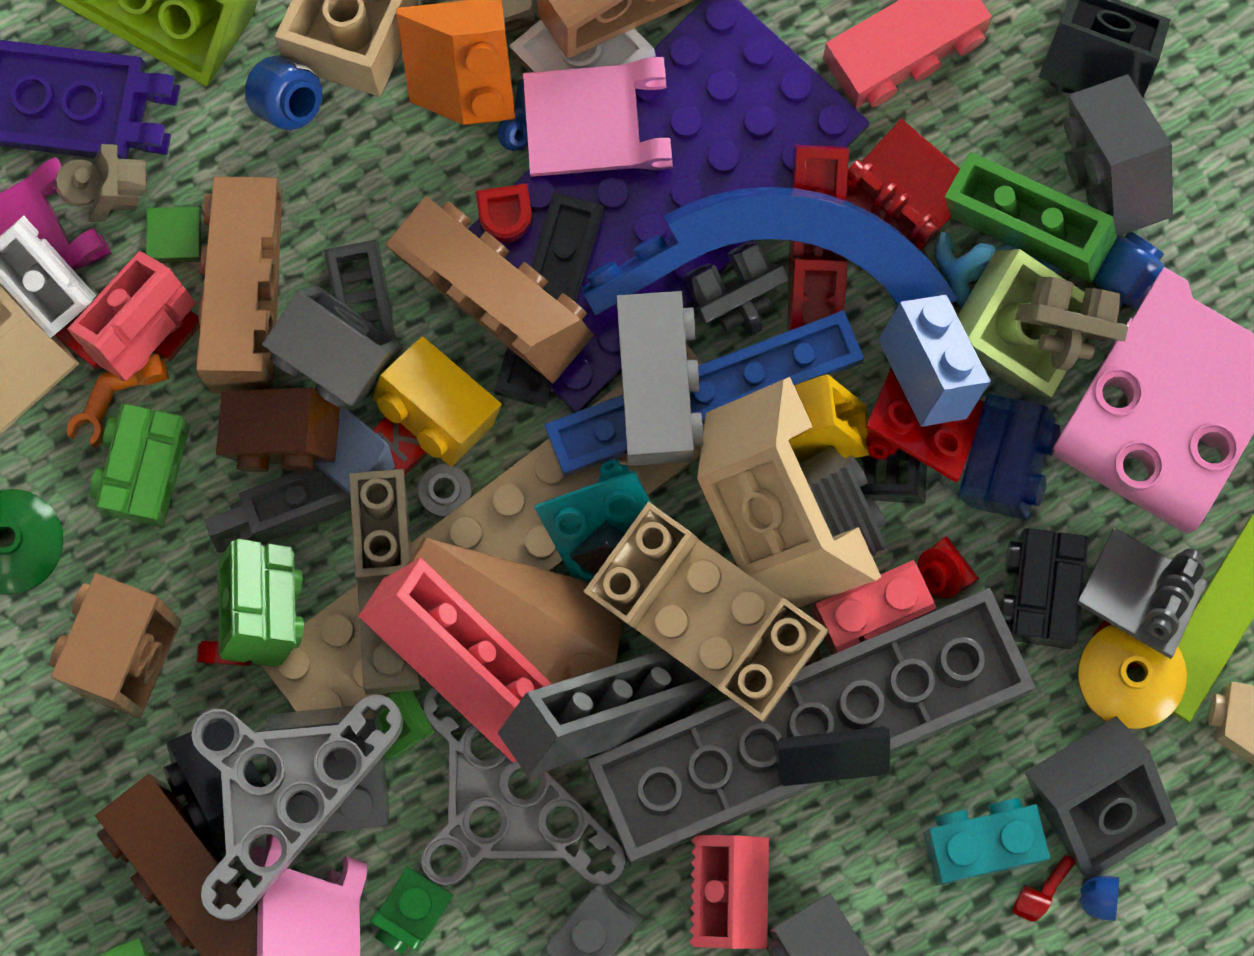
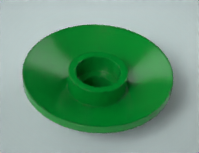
M18 489L0 490V533L4 530H13L15 533V541L11 546L6 548L0 547V594H17L38 586L53 572L62 554L63 531L60 520L53 508L39 496Z

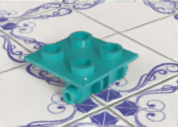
M616 459L609 460L600 467L601 475L598 483L534 506L570 575L573 578L584 580L588 584L594 578V575L570 558V553L605 521H608L625 534L648 502L651 503L635 470L630 471L627 465L620 464Z

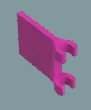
M55 157L42 163L21 182L0 193V235L22 216H25L39 231L38 238H45L73 270H77L112 254L103 235L98 236L94 228L80 234L70 242L47 198L48 195L57 192L55 180L58 171L62 167L59 159Z

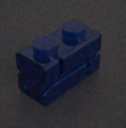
M986 394L958 493L967 506L1023 520L1029 518L1032 505L1040 506L1046 490V476L1041 474L1046 455L1052 456L1054 452L1053 447L1060 436V425L1055 424L1056 418L1047 406L1024 400L1017 401L1013 398L994 394Z

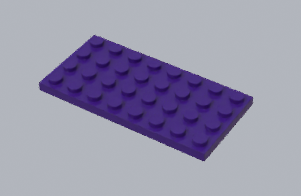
M703 0L654 48L655 57H664L667 88L660 90L636 89L640 142L654 138H670L673 168L666 170L629 168L531 177L529 169L514 185L528 184L532 212L531 225L522 238L514 242L502 243L510 251L505 259L517 269L523 262L532 266L553 192L603 205L605 212L582 287L590 283L587 277L599 267L615 261L617 266H620L635 257L636 254L633 250L647 239L659 234L662 235L663 239L673 235L663 217L664 215L688 203L714 194L746 188H792L794 145L848 148L869 127L870 122L739 0ZM479 218L468 228L478 238L484 233ZM749 241L730 244L709 251L683 264L634 294L682 291L683 308H685V305L692 301L685 274L710 263L715 264L720 275L731 264L728 253ZM582 289L577 304L587 312L582 321L592 331L594 336L554 382L551 390L574 413L583 410L621 373L617 303L595 315Z

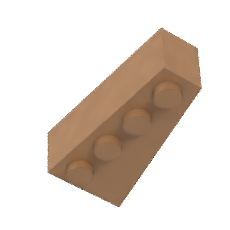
M214 176L212 193H205L203 216L205 225H209L208 244H203L201 250V271L205 279L203 295H200L198 308L200 335L196 353L197 378H202L210 393L274 389L275 364L270 360L273 352L265 348L262 343L276 324L278 311L283 191L277 177Z

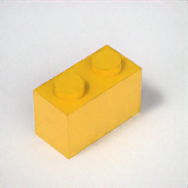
M423 336L380 375L372 399L377 403L379 410L388 420L397 424L401 423L417 437L418 443L426 453L432 457L441 458L451 468L493 427L502 406L501 402Z

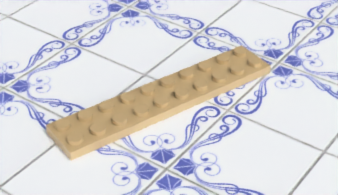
M686 344L687 360H697L698 366L701 365V361ZM622 383L592 406L623 395ZM547 439L411 542L412 555L422 539L428 538L552 572L564 562L534 506L598 483L601 475L600 467L604 463L564 478L551 443ZM702 445L693 446V462L628 466L627 454L615 459L620 464L627 465L630 471L635 470L648 497H650L700 459ZM357 584L304 623L303 638L300 646L297 649L293 648L282 665L277 667L261 665L296 712L354 706L367 696L383 695L386 697L391 694L366 695L364 691Z

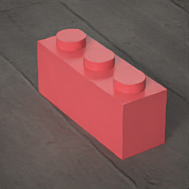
M898 0L826 42L823 60L855 109L869 102L871 107H876L893 97L898 91L896 85L913 76L917 82L932 75L941 67L940 59L952 52L957 51L959 56H963L979 47L986 39L983 34L987 32L992 16L981 0Z

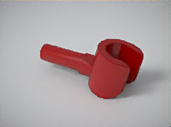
M1064 855L1044 881L1040 891L1024 884L1012 912L1031 922L1039 920L1048 911L1052 902V896L1055 894L1057 887L1076 862L1070 856Z

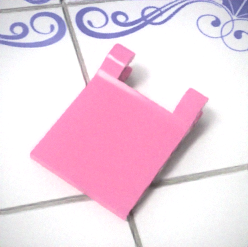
M664 57L644 58L623 65L523 73L531 177L629 168L648 170L673 168L670 138H654L640 142L636 89L660 90L667 88Z
M266 835V848L257 845L252 848L251 859L259 867L272 866L281 856V844L272 835ZM345 856L343 858V873L331 870L328 873L327 881L287 868L258 901L257 956H360L359 905L367 876L366 863ZM257 876L259 884L262 880V877Z

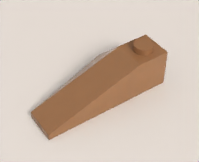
M428 538L422 539L406 564L408 565L421 557L552 684L612 666L616 662L623 620L583 592L589 585L584 580Z

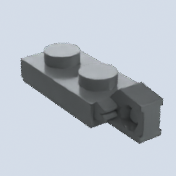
M314 465L311 471H296L238 493L240 500L230 505L231 510L205 519V523L216 551L221 553L227 549L231 541L236 539L256 541L263 544L350 511L351 497Z

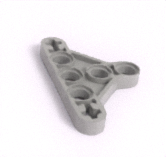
M431 688L425 696L423 708L431 726L449 743L448 824L423 850L421 862L427 877L437 885L452 886L464 880L483 860H565L584 880L592 885H610L618 880L625 866L624 851L619 843L547 771L537 774L540 780V787L536 795L524 800L513 796L509 791L508 784L512 774L522 769L517 761H510L502 752L496 758L489 761H482L474 757L470 747L471 741L480 731L474 725H471L463 734L462 739L457 741L452 736V733L459 731L461 727L449 716L444 717L441 721L435 717L439 710L435 700L441 694L436 689ZM559 807L573 810L579 821L574 834L566 838L555 837L547 829V817L551 811ZM479 808H493L501 817V827L497 834L492 837H478L473 834L470 828L471 816ZM589 826L597 833L596 836L588 839L595 849L602 852L609 847L615 853L610 860L615 869L609 875L602 870L594 875L587 870L591 859L581 848L575 857L566 851V848L580 841ZM442 846H453L462 855L463 861L460 870L450 877L437 875L432 869V855Z
M383 695L364 697L351 709L339 725L254 732L234 714L224 709L205 711L197 718L192 728L193 744L201 755L221 771L226 856L206 878L201 891L203 906L209 914L220 920L234 921L241 919L251 911L398 739L402 731L403 719L399 708L393 700ZM385 708L390 711L386 720L391 727L385 734L377 729L370 734L364 742L367 746L374 748V750L365 757L357 744L344 738V735L352 729L359 738L368 726L367 721L363 717L369 709L379 713ZM213 721H227L233 726L234 739L231 745L221 751L208 749L203 740L206 727ZM346 749L355 756L356 768L353 774L346 779L334 780L325 772V759L333 750ZM267 756L273 759L277 768L273 781L263 787L252 786L248 783L245 776L247 764L254 757ZM310 792L318 799V813L310 822L296 823L288 815V802L296 793ZM263 835L276 837L282 848L279 860L268 867L257 866L250 856V848L254 840ZM240 858L247 870L262 877V880L254 887L253 883L246 879L237 890L238 896L242 899L240 904L236 908L226 904L219 909L215 904L220 896L215 891V888L220 882L230 886L237 880L242 873L233 869L232 866Z

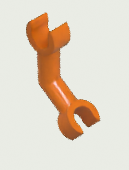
M159 354L150 355L147 364L138 372L133 373L125 382L110 372L101 374L96 380L83 413L75 415L69 421L67 426L68 437L73 440L82 424L92 423L94 425V433L89 444L93 448L98 447L103 442L105 431L102 421L114 393L137 385L146 386L168 380L169 376L165 360H160Z

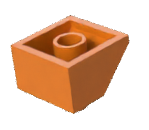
M463 0L396 8L408 95L411 103L462 125L516 119L502 0Z

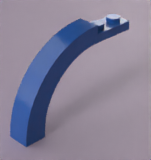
M781 187L746 188L714 194L688 203L664 215L663 217L673 235L663 239L662 235L659 234L647 239L633 250L636 254L635 257L620 266H617L615 261L599 267L587 277L590 283L582 287L587 302L595 315L615 305L617 303V295L634 294L683 264L709 251L745 241L777 239L812 244L831 250L851 260L884 286L897 307L903 301L947 295L950 303L958 300L945 278L930 260L896 228L875 214L848 201L824 193Z

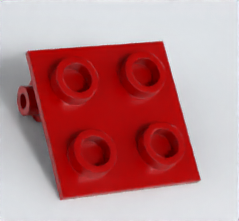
M901 118L862 161L856 160L848 169L846 201L875 214L896 228L921 251L951 218L945 195L960 168Z
M890 367L865 428L870 430L866 437L868 453L873 458L882 460L887 458L888 455L895 453L899 448L956 483L961 476L988 404L979 399L967 419L921 427L892 367Z

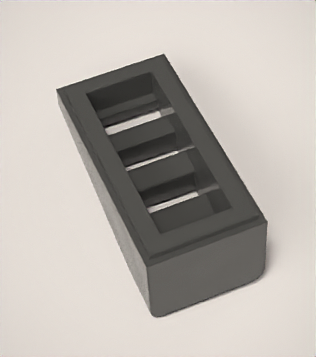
M378 239L324 249L333 297L348 306L347 304L377 299V310L358 314L370 322L381 320L383 331L396 339ZM363 258L369 259L370 268L345 273L341 271L340 263ZM373 279L374 289L345 294V283Z

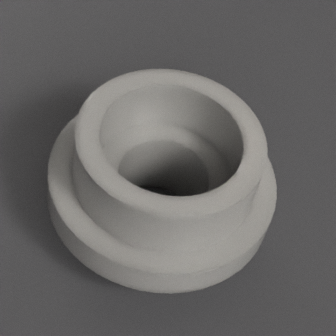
M439 464L428 469L421 477L418 485V495L421 504L429 513L437 517H446L471 498L472 494L471 483L466 473L459 467L453 466L451 468L448 464ZM442 481L451 482L455 486L454 493L448 498H439L435 494V487L438 483Z

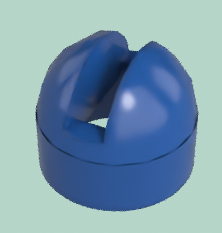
M1102 875L1092 877L1084 882L1080 890L1082 895L1079 899L1082 909L1091 917L1100 920L1116 921L1119 877Z

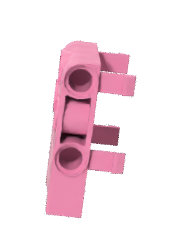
M1164 267L1134 317L1130 318L1127 322L1128 331L1125 342L1116 340L1055 443L1052 456L1188 535L1191 531L1195 532L1206 517L1254 434V333L1193 299L1188 280ZM1107 386L1120 388L1127 397V406L1123 408L1110 406L1103 398L1102 389ZM1209 441L1214 443L1221 452L1220 463H1209L1203 460L1198 453V442ZM1129 458L1140 460L1147 468V480L1135 481L1130 479L1123 470V461Z

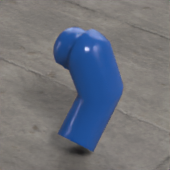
M518 79L514 106L516 119L501 121L497 130L500 144L505 149L511 151L521 150L528 145L524 79Z

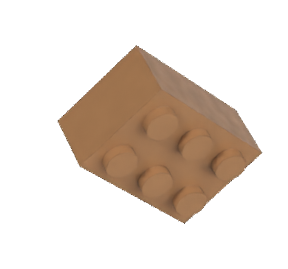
M95 572L90 585L84 583L74 599L72 614L76 615V619L69 635H61L53 648L49 665L54 667L51 677L83 698L141 719L182 620L158 596Z

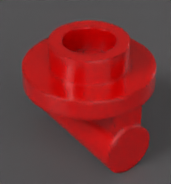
M947 536L925 550L918 559L917 567L929 592L940 598L954 597L980 579Z

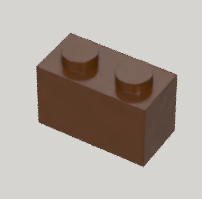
M312 387L222 391L216 455L237 461L236 469L247 472H268L269 464H281L282 468L288 470L311 471L316 462H335L340 407L322 398L316 393L317 389Z

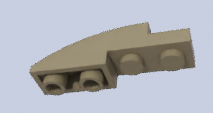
M404 469L349 473L355 578L358 585L359 614L382 579L405 567L412 557ZM360 618L365 694L421 690L420 674Z

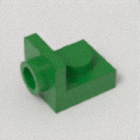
M407 866L378 913L375 912L370 919L371 923L380 928L375 938L403 955L408 946L419 952L454 895Z

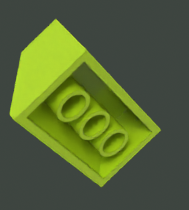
M55 0L206 87L209 86L252 19L258 0Z

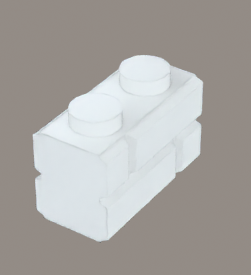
M22 216L0 235V283L51 338L89 306L96 295L45 238H38L39 231L25 216Z

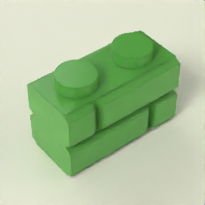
M125 403L121 404L118 417H109L103 436V446L110 448L105 468L97 467L95 469L90 484V498L96 499L94 507L101 514L164 528L190 428L184 417L156 410L152 411Z
M236 539L231 541L218 561L219 656H221L222 660L244 663L252 661L253 664L277 667L283 664L293 648L297 649L300 646L304 632V621L301 616H295V602L298 600L302 590L303 575L301 570L294 569V550H292V547L275 544L262 546L261 542Z

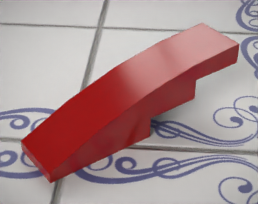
M794 145L792 188L824 193L846 201L849 149L847 147ZM789 240L787 332L837 312L845 311L848 261L845 257L812 244Z

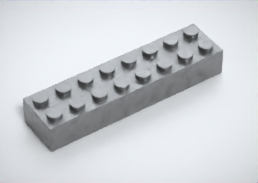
M988 588L803 667L764 722L730 698L592 757L587 762L630 866L686 843L696 835L707 834L825 783L782 786L778 779L775 745L780 738L886 726V729L890 731V754L1027 696L1036 687L991 589Z

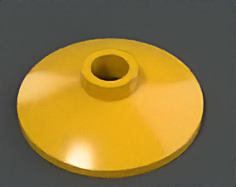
M1113 625L1105 627L1092 637L1085 646L1078 664L1079 688L1088 707L1105 722L1117 716L1128 729L1151 727L1166 719L1181 702L1186 688V665L1178 647L1174 656L1170 659ZM1137 663L1143 667L1145 671L1143 681L1134 682L1128 678L1126 673L1128 664Z

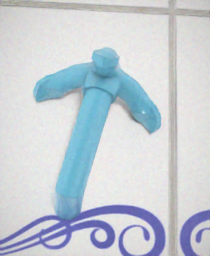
M941 232L935 247L936 261L946 276L950 288L958 298L955 302L961 309L971 293L968 283L978 280L993 257L995 250H1013L1017 248L1008 244L996 248L991 244L980 243L974 246L970 252L956 259L953 255L954 246L950 239V234ZM1036 258L1038 262L1056 274L1062 271V269Z

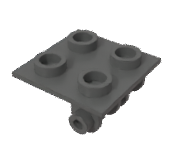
M1114 527L1076 604L1171 659L1175 654L1207 582L1201 578L1205 571L1203 556L1195 549H1186L1170 560Z

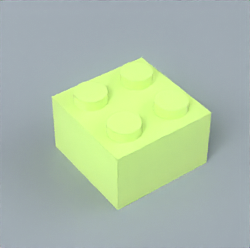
M1021 249L995 250L993 257L959 312L958 318L985 369L1028 396L1052 398L1067 371L1053 367L1051 351L1040 349L1038 343L1042 333L1056 335L1058 330L1017 321L1015 318L1018 304H1031L1032 295L1039 277L1065 279ZM1074 285L1068 311L1080 314L1085 292ZM1082 336V342H1084L1086 337Z

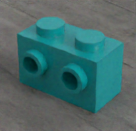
M1015 798L988 805L990 815L969 819L967 810L936 816L937 827L929 828L923 833L936 886L1037 864L1050 859L1037 804L1022 807L1020 798Z

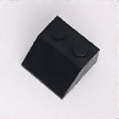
M1067 0L1039 78L1047 80L1052 87L1059 91L1075 93L1128 74L1144 98L1160 60L1171 19L1120 0Z

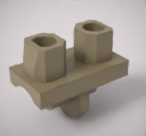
M101 144L93 163L76 159L62 165L56 175V191L61 199L70 205L79 207L94 202L89 211V222H104L111 210H136L138 196H143L146 190L145 160L118 159L117 145Z
M1039 277L1032 295L1031 304H1018L1015 320L1058 330L1056 335L1042 333L1038 343L1040 349L1051 351L1053 367L1067 371L1074 366L1077 358L1091 360L1094 354V345L1082 342V336L1100 341L1113 339L1125 342L1128 325L1117 323L1120 302L1119 293L1103 289L1086 288L1079 314L1068 311L1073 288L1072 282L1054 277Z

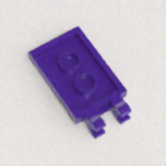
M0 40V146L95 158L101 144L117 145L118 159H128L130 148L143 152L168 155L171 135L164 133L165 126L156 123H142L147 100L153 103L177 106L180 85L174 84V76L144 73L146 64L141 57Z

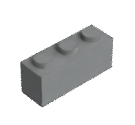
M682 291L617 295L628 466L693 462V446L703 445L701 412L691 413L690 393L699 392L697 360H687L686 340H695L693 307L683 308Z

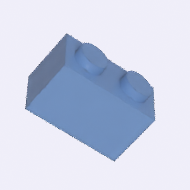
M947 295L899 303L878 341L920 426L967 419L991 381Z

